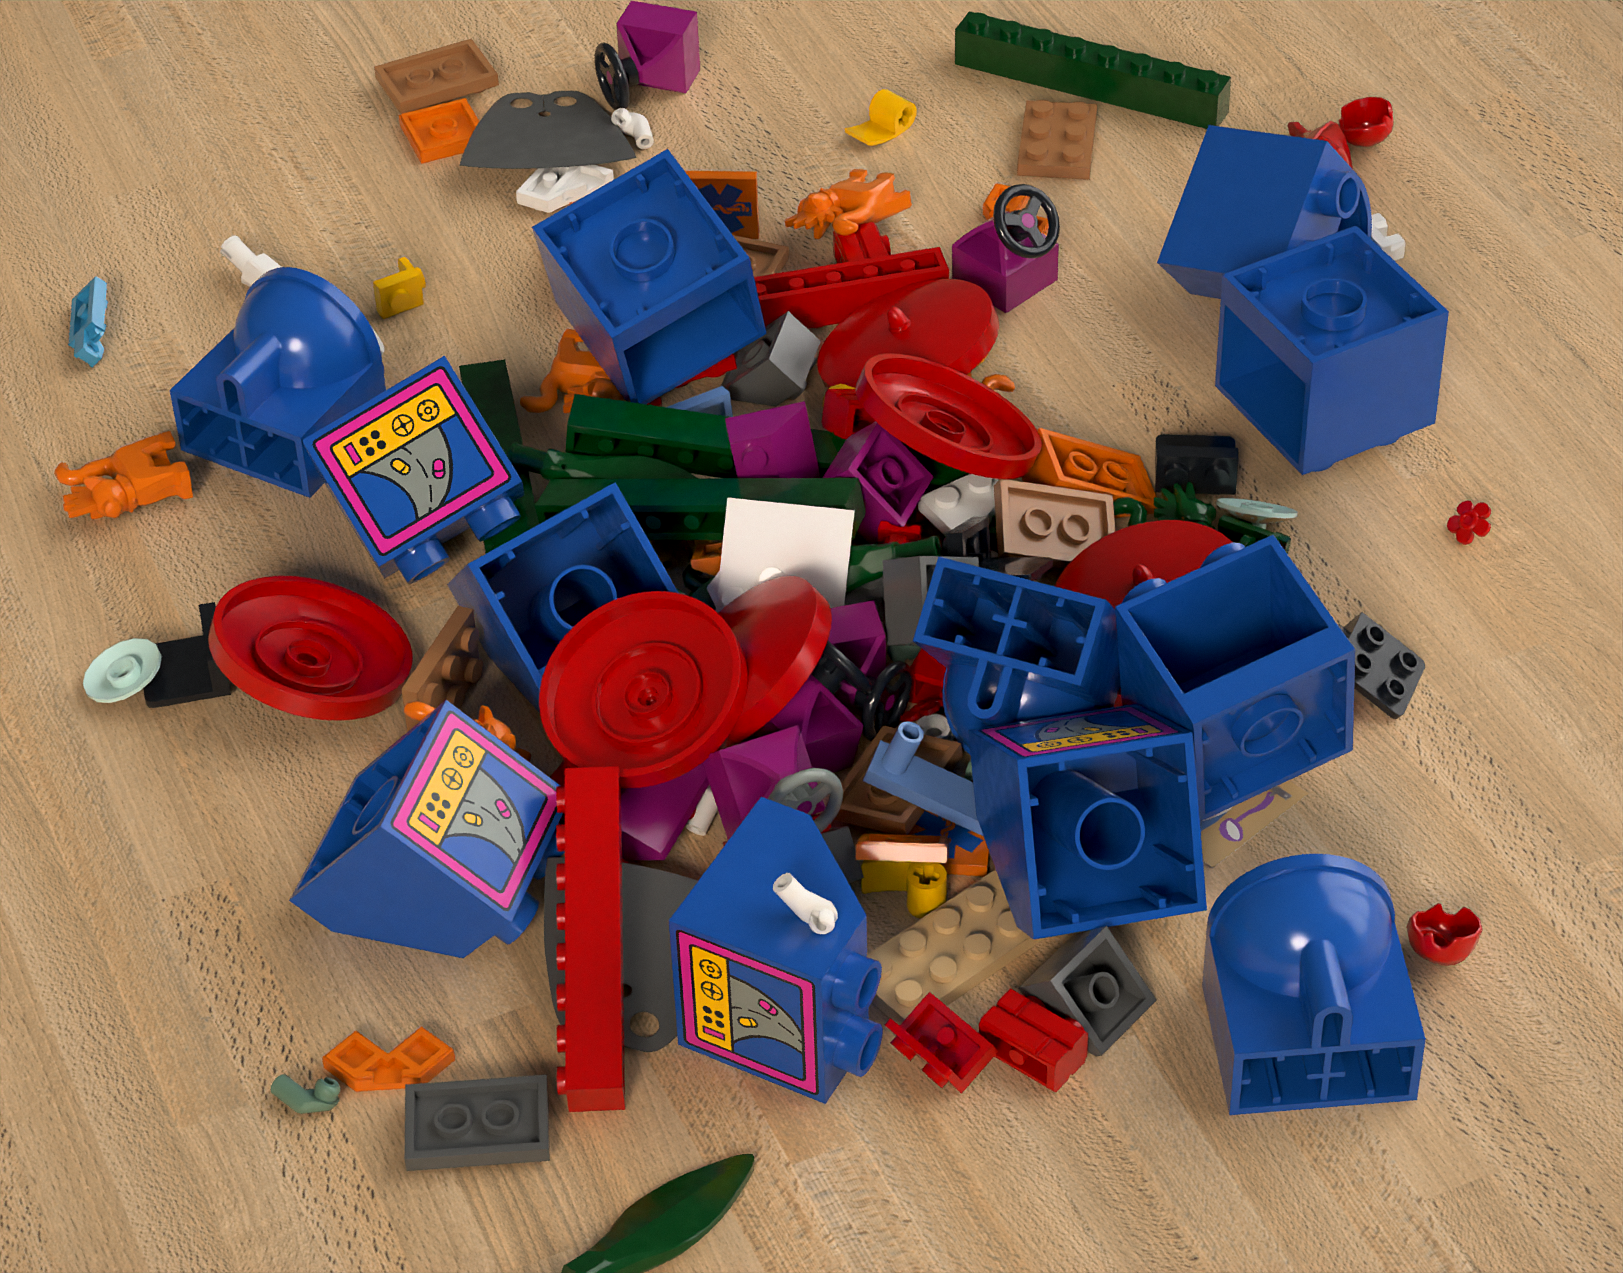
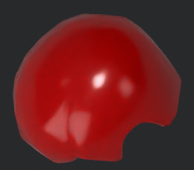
M1366 97L1345 104L1341 108V119L1338 120V123L1347 143L1358 147H1371L1383 142L1392 132L1394 126L1391 103L1382 97Z
M1437 903L1427 911H1416L1409 918L1406 926L1409 942L1415 953L1427 961L1444 966L1456 965L1470 956L1483 931L1481 920L1470 909L1463 907L1457 913L1449 914L1443 910L1440 903Z

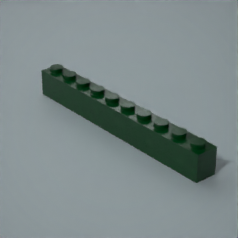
M579 394L574 395L567 423L565 452L589 456L642 455L663 460L691 474L717 478H737L725 418H729V416ZM811 429L821 478H823L846 439L836 436L834 432ZM902 442L933 475V479L923 495L969 475L967 472L935 461Z

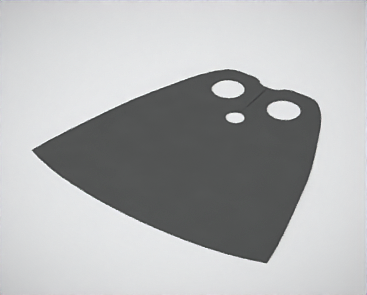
M555 91L543 95L524 92L507 94L491 106L474 129L459 166L500 169L557 168L611 163L636 158V155L618 125L613 124L611 117L586 94L579 91ZM560 97H572L577 100L571 106H559L554 101ZM521 98L529 99L533 102L531 106L526 108H515L510 105L511 101ZM543 111L551 113L549 116L545 117L538 115V113Z
M565 857L547 858L545 872L544 948L552 1003L561 1025L565 1024V1011L558 1012L556 988L557 983H565V970L558 971L556 946L557 943H565V930L557 929L556 905L557 903H565V891L557 890L556 865L557 863H565ZM622 862L624 984H628L632 988V993L624 997L625 1047L630 1049L655 1052L664 1048L677 1037L669 919L698 880ZM648 1012L658 1019L659 1029L652 1036H638L630 1028L631 1018L637 1013Z

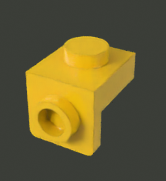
M405 256L398 259V273L373 281L376 309L382 319L424 305L422 289L426 287L424 275L421 269L413 267Z

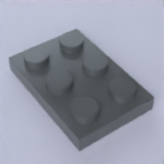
M547 1075L406 1084L404 1154L406 1171L550 1161Z

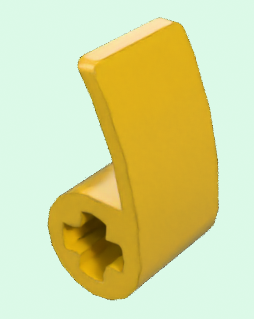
M882 89L871 100L869 106L870 120L857 126L844 128L845 133L869 146L885 143L911 127L917 113L916 105L888 89Z
M864 860L861 865L864 876L861 879L863 894L881 891H907V908L914 917L921 919L947 902V872L945 867L938 862Z

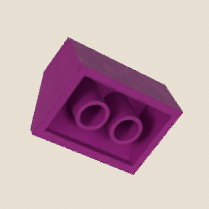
M805 401L725 418L737 478H821Z
M703 763L684 775L665 783L641 788H621L622 859L626 861L666 859L709 786Z

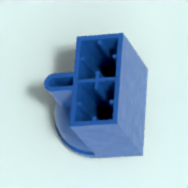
M1208 125L1157 263L1189 294L1221 299L1222 274L1353 226L1360 228L1371 239L1372 215L1367 190L1361 178L1328 141Z
M292 267L275 268L264 273L248 289L244 303L239 310L235 328L170 389L181 451L311 498L324 482L315 469L302 440L386 391L385 370L382 363L380 346L364 314L340 289L316 274Z
M938 556L913 642L946 667L942 689L944 712L953 735L967 753L970 754L969 729L1114 707L1120 687L1116 613L1114 607L1107 600Z
M1302 854L1262 864L1246 872L1228 885L1214 902L1208 916L1202 988L1229 1115L1417 1100L1426 1038L1395 925V911L1391 894L1384 880L1370 867L1350 858L1331 854Z

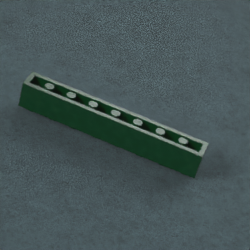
M969 11L955 29V65L1207 129L1208 125L1220 126L1229 113L1231 77L1218 74L1212 70H1202L1186 66L1180 62H1170L1144 53H1134L1118 49L1112 45H1102L1086 41L1080 37H1070L1054 33L1048 29H1038L1019 24L1016 21H1006L990 17L979 12Z
M506 360L459 366L461 383L507 456L513 442H517L520 445H523ZM514 467L522 480L525 494L513 502L521 517L504 531L483 541L485 554L539 525L528 471Z
M859 478L551 479L535 504L539 524L616 482L648 540H723L727 498L855 510L851 540H853L866 514Z

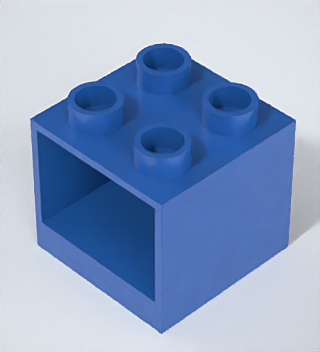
M668 149L532 227L556 304L627 402L648 404L767 334L749 256Z
M1353 226L1222 274L1215 387L1302 475L1323 471L1338 461L1376 446L1392 444L1404 435L1435 424L1449 311L1360 228Z
M1274 535L1247 547L1241 543L1223 545L1209 554L1199 569L1168 583L1160 578L1144 581L1129 591L1122 604L1115 606L1122 706L1139 704L1193 732L1200 822L1353 751L1355 648Z

